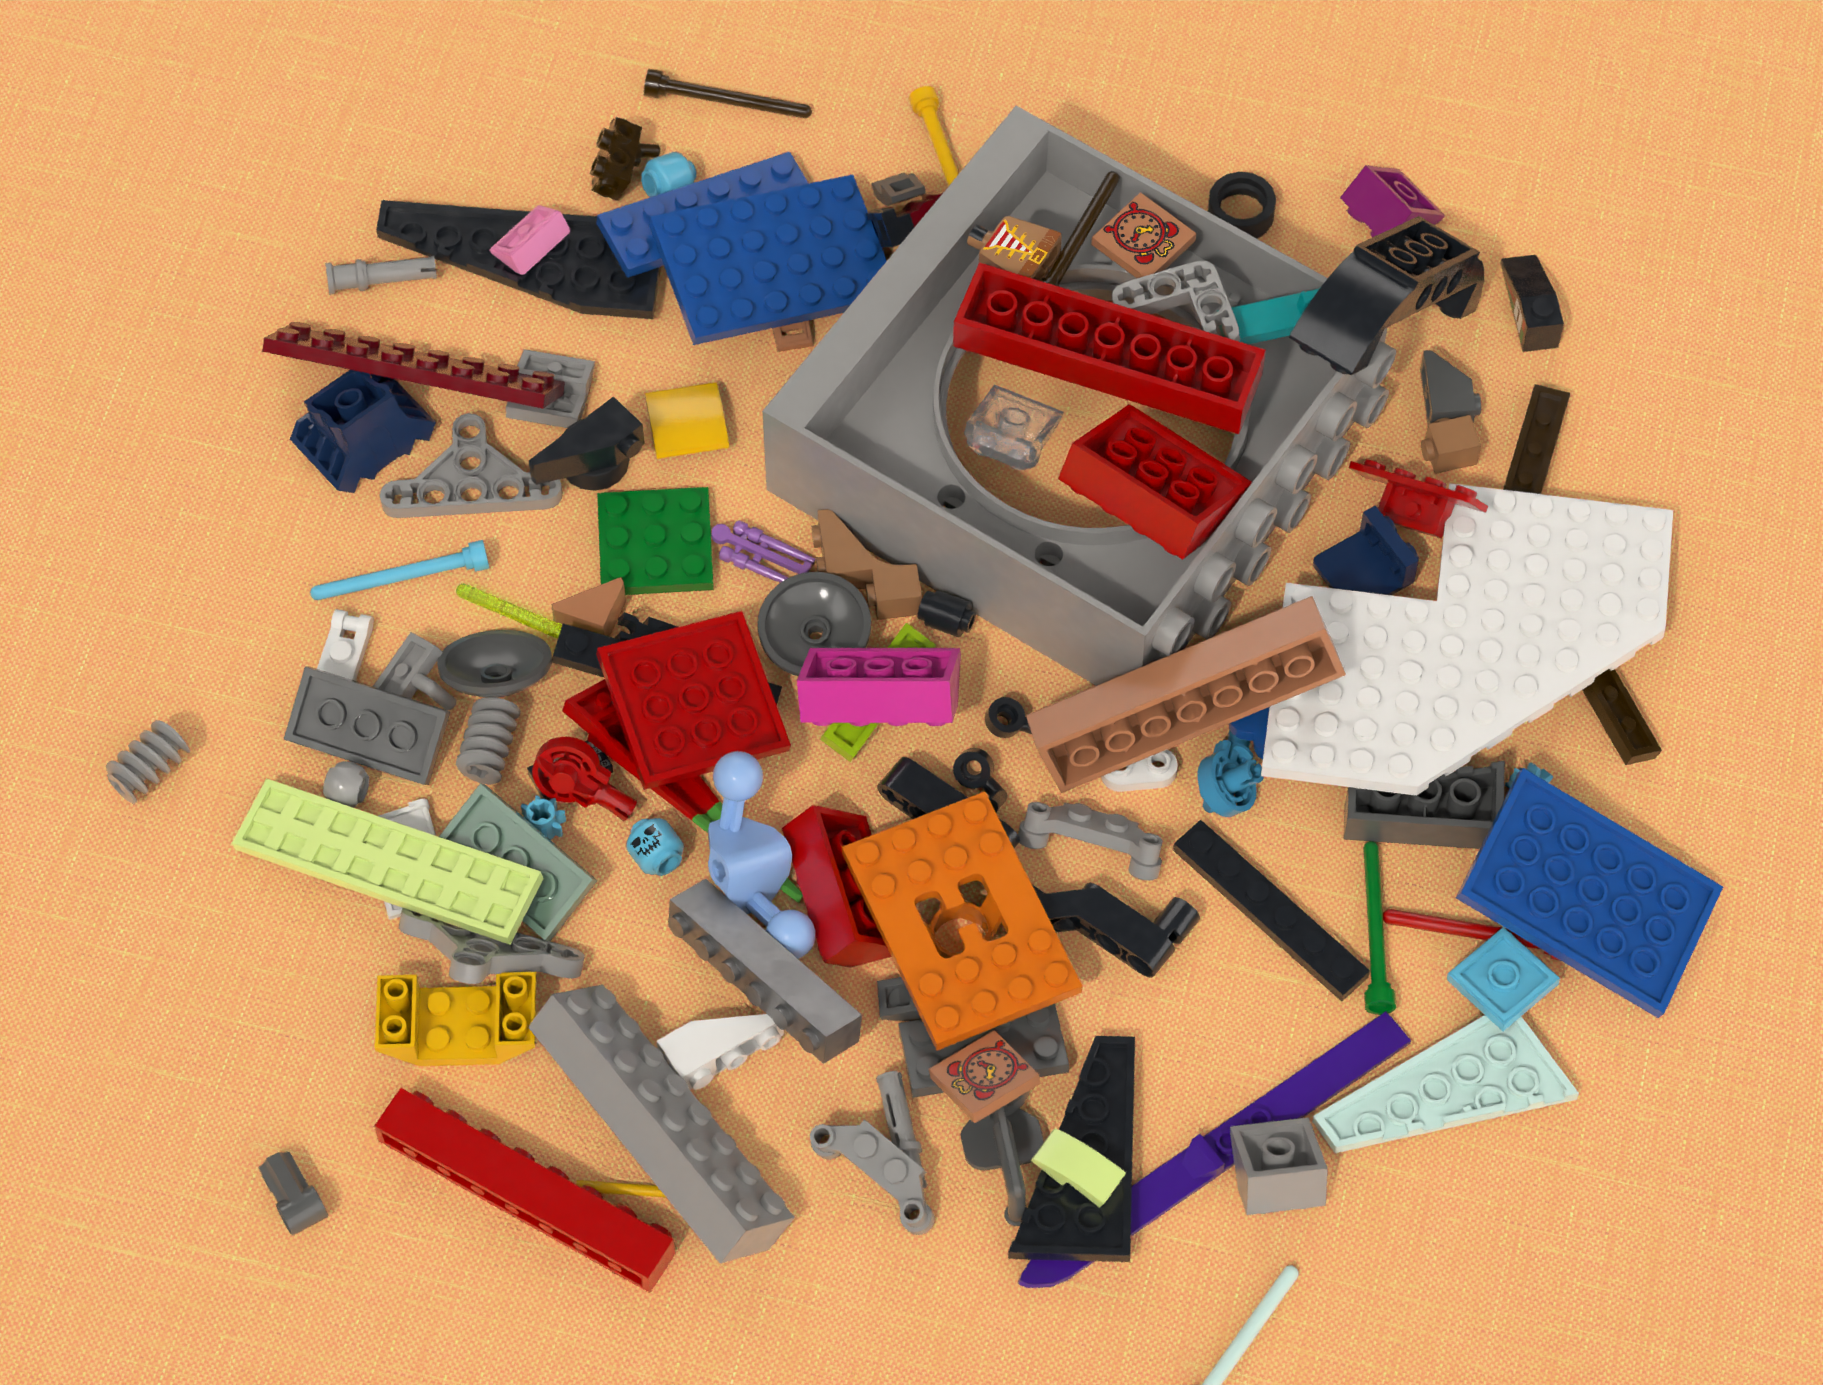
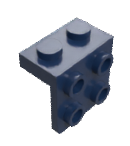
M1373 506L1363 512L1360 531L1316 555L1313 560V567L1329 588L1393 595L1414 583L1419 558L1414 547L1408 542L1405 543L1398 535L1392 519L1387 515L1383 516L1379 509Z

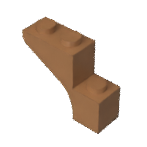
M827 509L817 510L818 525L811 526L814 548L821 547L822 557H816L817 572L837 575L853 584L858 590L866 589L868 607L875 606L877 620L917 615L922 600L917 564L893 565L876 559L865 549L833 511Z

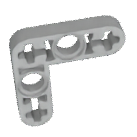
M1194 261L1130 280L1118 285L1113 290V303L1147 314H1154L1191 303L1201 330L1217 335L1216 326L1222 324L1225 336L1240 342L1239 327L1217 269L1208 261ZM1202 276L1206 281L1200 283L1196 277ZM1183 280L1185 281V287L1187 286L1185 289L1181 287V281ZM1168 284L1175 287V291L1166 296L1155 292L1161 285ZM1146 291H1149L1150 299L1146 300L1144 294ZM1131 297L1134 303L1128 304L1124 299ZM1210 302H1216L1222 306L1216 313L1209 314L1202 311V307Z

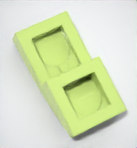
M1056 1128L1052 1130L1031 1159L1034 1164L1062 1186L1068 1182L1098 1207L1107 1201L1126 1174V1172L1091 1147Z

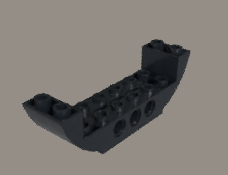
M1420 216L1400 224L1355 246L1353 252L1340 263L1315 294L1299 318L1289 338L1298 343L1300 349L1305 353L1319 356L1328 361L1335 371L1353 375L1368 367L1385 328L1433 304L1438 305L1442 313L1452 318L1462 319L1475 312L1484 282V266L1482 261L1478 259L1480 251Z

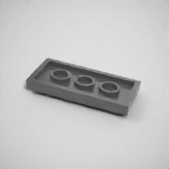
M305 666L283 740L416 783L429 785L451 711Z

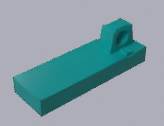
M1319 289L1231 307L1239 327L1240 342L1254 344L1290 336L1299 318ZM1221 324V325H1219V329H1220L1221 335H1222L1223 337H1226L1225 334H1224V332H1223L1222 324Z

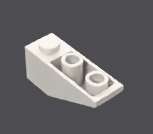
M768 1014L690 1021L657 1040V1048L662 1052L665 1061L675 1073L686 1081L689 1090L692 1088L698 1090L709 1084L713 1077L725 1069L733 1070L746 1061L747 1056L759 1049L767 1050L775 1046L784 1035V1030L780 1029Z

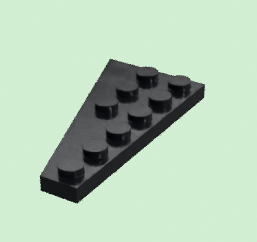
M1095 1036L1079 1075L1078 1084L1072 1098L1068 1102L1065 1116L1059 1128L1060 1131L1076 1138L1103 1155L1126 1172V1174L1107 1201L1098 1207L1068 1182L1062 1186L1041 1169L1035 1184L1036 1188L1021 1218V1225L1017 1235L1009 1248L1008 1259L1130 1262L1135 1037Z

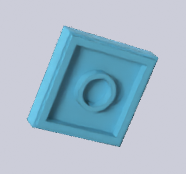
M1503 927L1447 974V981L1498 1028L1504 1031L1557 987L1560 977Z

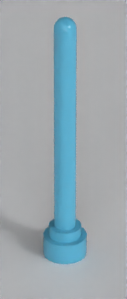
M483 540L468 543L469 547L462 548L460 553L312 587L310 595L314 600H322L465 566L467 570L474 568L475 572L490 568Z

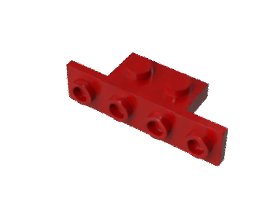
M1365 459L1364 465L1351 461L1348 467L1366 479L1387 484L1378 509L1383 516H1389L1396 526L1442 539L1445 522L1451 516L1455 504L1484 513L1488 509V505L1476 499L1477 492L1463 486L1456 485L1455 490H1450L1446 488V483L1435 478L1426 476L1424 482L1415 480L1416 475L1409 471L1395 468L1394 473L1385 471L1386 466Z

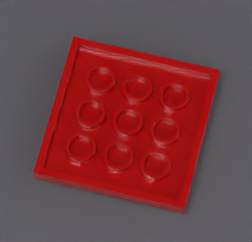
M742 611L597 648L596 655L643 790L713 772L719 759L730 752H746L758 760L790 750L789 738Z

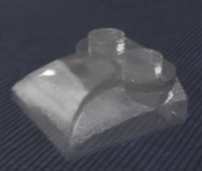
M994 384L966 422L964 435L967 437L968 446L978 455L990 457L1016 470H1026L1038 464L1041 451L1062 419L1063 411Z

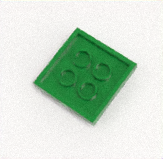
M708 487L597 493L601 585L621 577L624 582L625 595L714 590Z

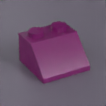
M1365 165L1340 197L1348 206L1347 212L1358 222L1365 223L1372 230L1370 232L1371 237L1377 236L1418 216L1434 225L1445 217L1399 169Z

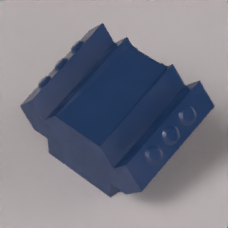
M349 370L304 401L308 413L296 421L290 440L338 491L355 493L360 478L375 480L376 474L382 468L404 454L410 455L415 439L429 441L436 421L394 378Z

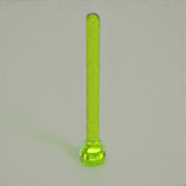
M462 583L456 588L457 596L556 639L559 637L562 624L468 584Z

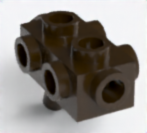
M616 117L612 119L609 128H603L597 139L596 147L600 150L590 170V175L594 176L591 191L618 201L631 182L634 166L638 167L642 158L659 157V145L639 143L642 131L641 126L623 118Z

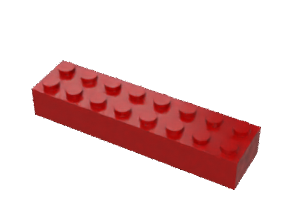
M980 262L954 319L953 326L954 347L1235 434H1240L1262 378L1266 353L1265 349Z

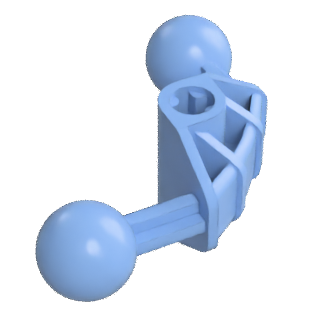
M741 751L730 752L719 759L713 771L714 785L724 798L720 819L712 821L708 827L710 847L709 873L713 882L724 892L729 900L746 914L752 913L766 926V932L799 959L805 956L814 945L816 938L814 924L801 911L792 909L780 911L771 902L790 874L792 862L791 847L786 838L774 827L743 817L745 800L750 799L759 791L763 782V771L758 760L752 755Z

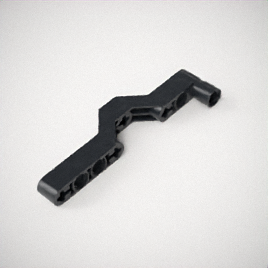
M901 757L877 785L879 793L886 801L912 819L968 798L907 757ZM999 819L1013 848H1015L1020 842L1018 834L1007 823ZM1087 883L1080 890L1047 894L1032 884L1056 933L1077 930L1126 965L1148 978H1153L1175 951L1173 943L1181 944L1200 920V915L1196 909L1185 900L1177 897L1172 898L1159 916L1152 922L1094 883Z

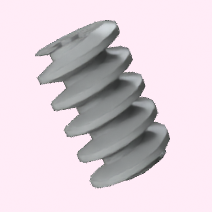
M485 697L473 703L472 715L468 719V728L465 729L464 741L460 746V754L457 756L456 766L467 778L478 783L491 785L501 781L502 775L499 771L504 770L506 762L503 758L509 754L510 749L507 745L512 743L513 735L511 732L516 730L517 722L515 719L519 718L521 711L516 704L508 700Z
M155 720L151 724V731L144 730L140 734L141 742L137 740L130 742L128 745L130 752L120 751L117 755L118 762L109 761L106 764L109 782L124 799L133 805L137 803L133 793L135 789L143 794H147L148 789L144 783L146 779L158 784L160 780L155 772L157 769L169 774L171 770L167 760L170 759L180 764L182 759L178 750L182 749L190 753L186 742L175 729L160 720Z

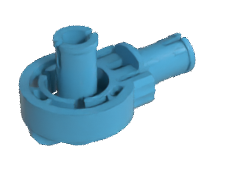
M1230 729L1228 739L1216 743L1213 754L1205 757L1200 762L1197 773L1199 792L1204 800V810L1208 813L1215 812L1223 817H1233L1249 810L1256 800V784L1262 782L1264 776H1261V765L1259 763L1256 764V760L1253 759V753L1249 749L1250 741L1236 737Z

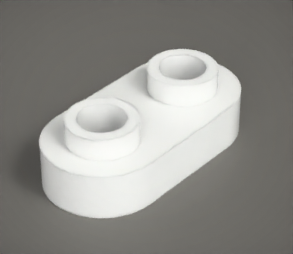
M1164 750L1126 766L1127 769L1124 771L1116 770L1104 775L1101 779L1106 787L1117 792L1164 788L1175 780L1178 763L1171 751ZM1160 761L1165 765L1163 767H1155L1152 763Z

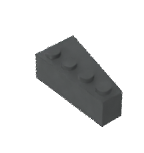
M1505 761L1492 762L1488 767L1475 769L1472 766L1460 767L1448 776L1443 774L1429 783V787L1418 795L1348 787L1344 805L1343 840L1480 849L1504 802Z

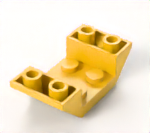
M502 972L501 974H496V986L420 988L417 974L377 975L375 1051L416 1066L499 1065L535 1048V1035L528 1026L536 1017V972Z

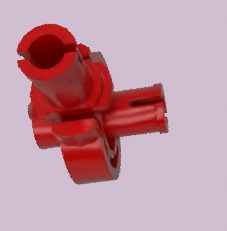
M562 736L547 741L538 750L532 774L536 786L544 795L551 799L555 798L559 802H576L584 808L597 803L622 821L628 818L627 815H631L637 800L624 794L609 783L611 772L600 765L597 753L589 744L578 738Z

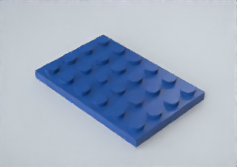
M853 174L650 216L649 226L693 345L841 314L847 310L887 261L873 224L866 215L868 211Z
M1523 768L1518 772L1455 898L1659 1018L1667 1009L1723 886Z

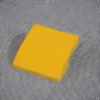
M717 382L645 393L657 459L729 448L728 434Z

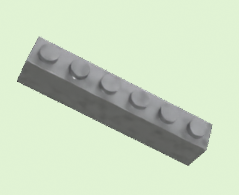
M707 879L700 881L670 899L668 927L671 932L690 945L702 960L708 961L716 968L728 983L734 984L742 991L754 1006L760 1007L768 1014L774 1023L795 1038L806 1052L812 1053L824 1064L859 1042L862 1014Z

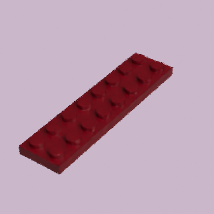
M290 322L288 326L278 328L276 332L264 337L262 352L541 409H544L564 394L565 381L554 380L555 375L550 372L534 371L532 375L519 373L520 368L515 365L498 364V367L484 365L485 361L476 357H463V360L449 358L450 353L441 350H429L428 353L415 351V346L411 344L394 343L393 346L380 344V339L376 337L359 336L358 339L345 337L346 333L337 329H325L324 332L311 330V325L302 322Z

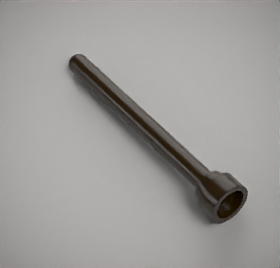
M649 68L645 79L644 96L659 99L660 96H666L669 93L799 118H808L812 114V109L807 104L671 80L670 76L664 75L661 70Z
M1110 171L1106 174L1047 277L1041 278L1039 281L1059 286L1119 183L1120 177L1117 172Z

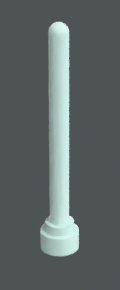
M1289 1265L1283 1269L1202 1385L1223 1384L1298 1278L1299 1272L1295 1266Z

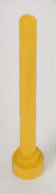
M922 86L913 90L909 94L908 99L913 112L924 119L949 186L959 173L936 114L939 105L936 91L932 86Z

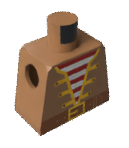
M1007 216L1003 217L993 232L976 224L968 236L967 244L980 250V263L1040 280L1047 275L1061 253L1062 233Z

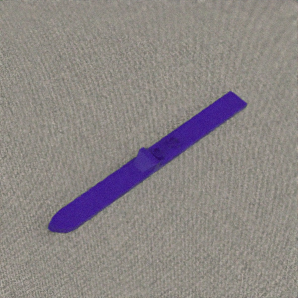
M1384 1012L1204 1137L1201 1134L1194 1137L1188 1148L1132 1185L1131 1236L1234 1166L1230 1136L1231 1126L1303 1118L1411 1043L1409 1037L1387 1012ZM1030 1260L1020 1275L1018 1284L1025 1288L1053 1287L1069 1280L1095 1261Z

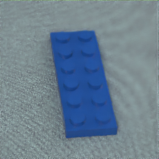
M789 151L598 214L596 223L626 277L629 278L664 266L649 226L650 216L808 184V181Z

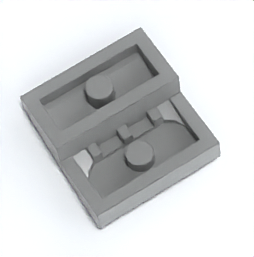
M524 349L518 363L519 373L532 375L534 371L550 372L555 375L554 380L565 381L564 394L544 409L507 402L506 418L568 428V426L581 420L590 390L595 361Z

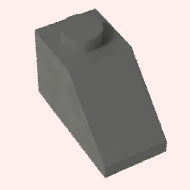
M1425 350L1423 352L1420 375L1427 426L1441 418L1454 419L1468 415L1471 416L1474 423L1475 415L1481 414L1480 394L1473 391L1472 379L1433 351Z

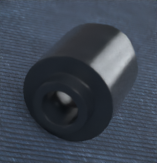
M939 590L935 593L927 591L919 605L917 618L924 621L925 626L959 638L963 632L969 633L976 618V612L972 611V602Z

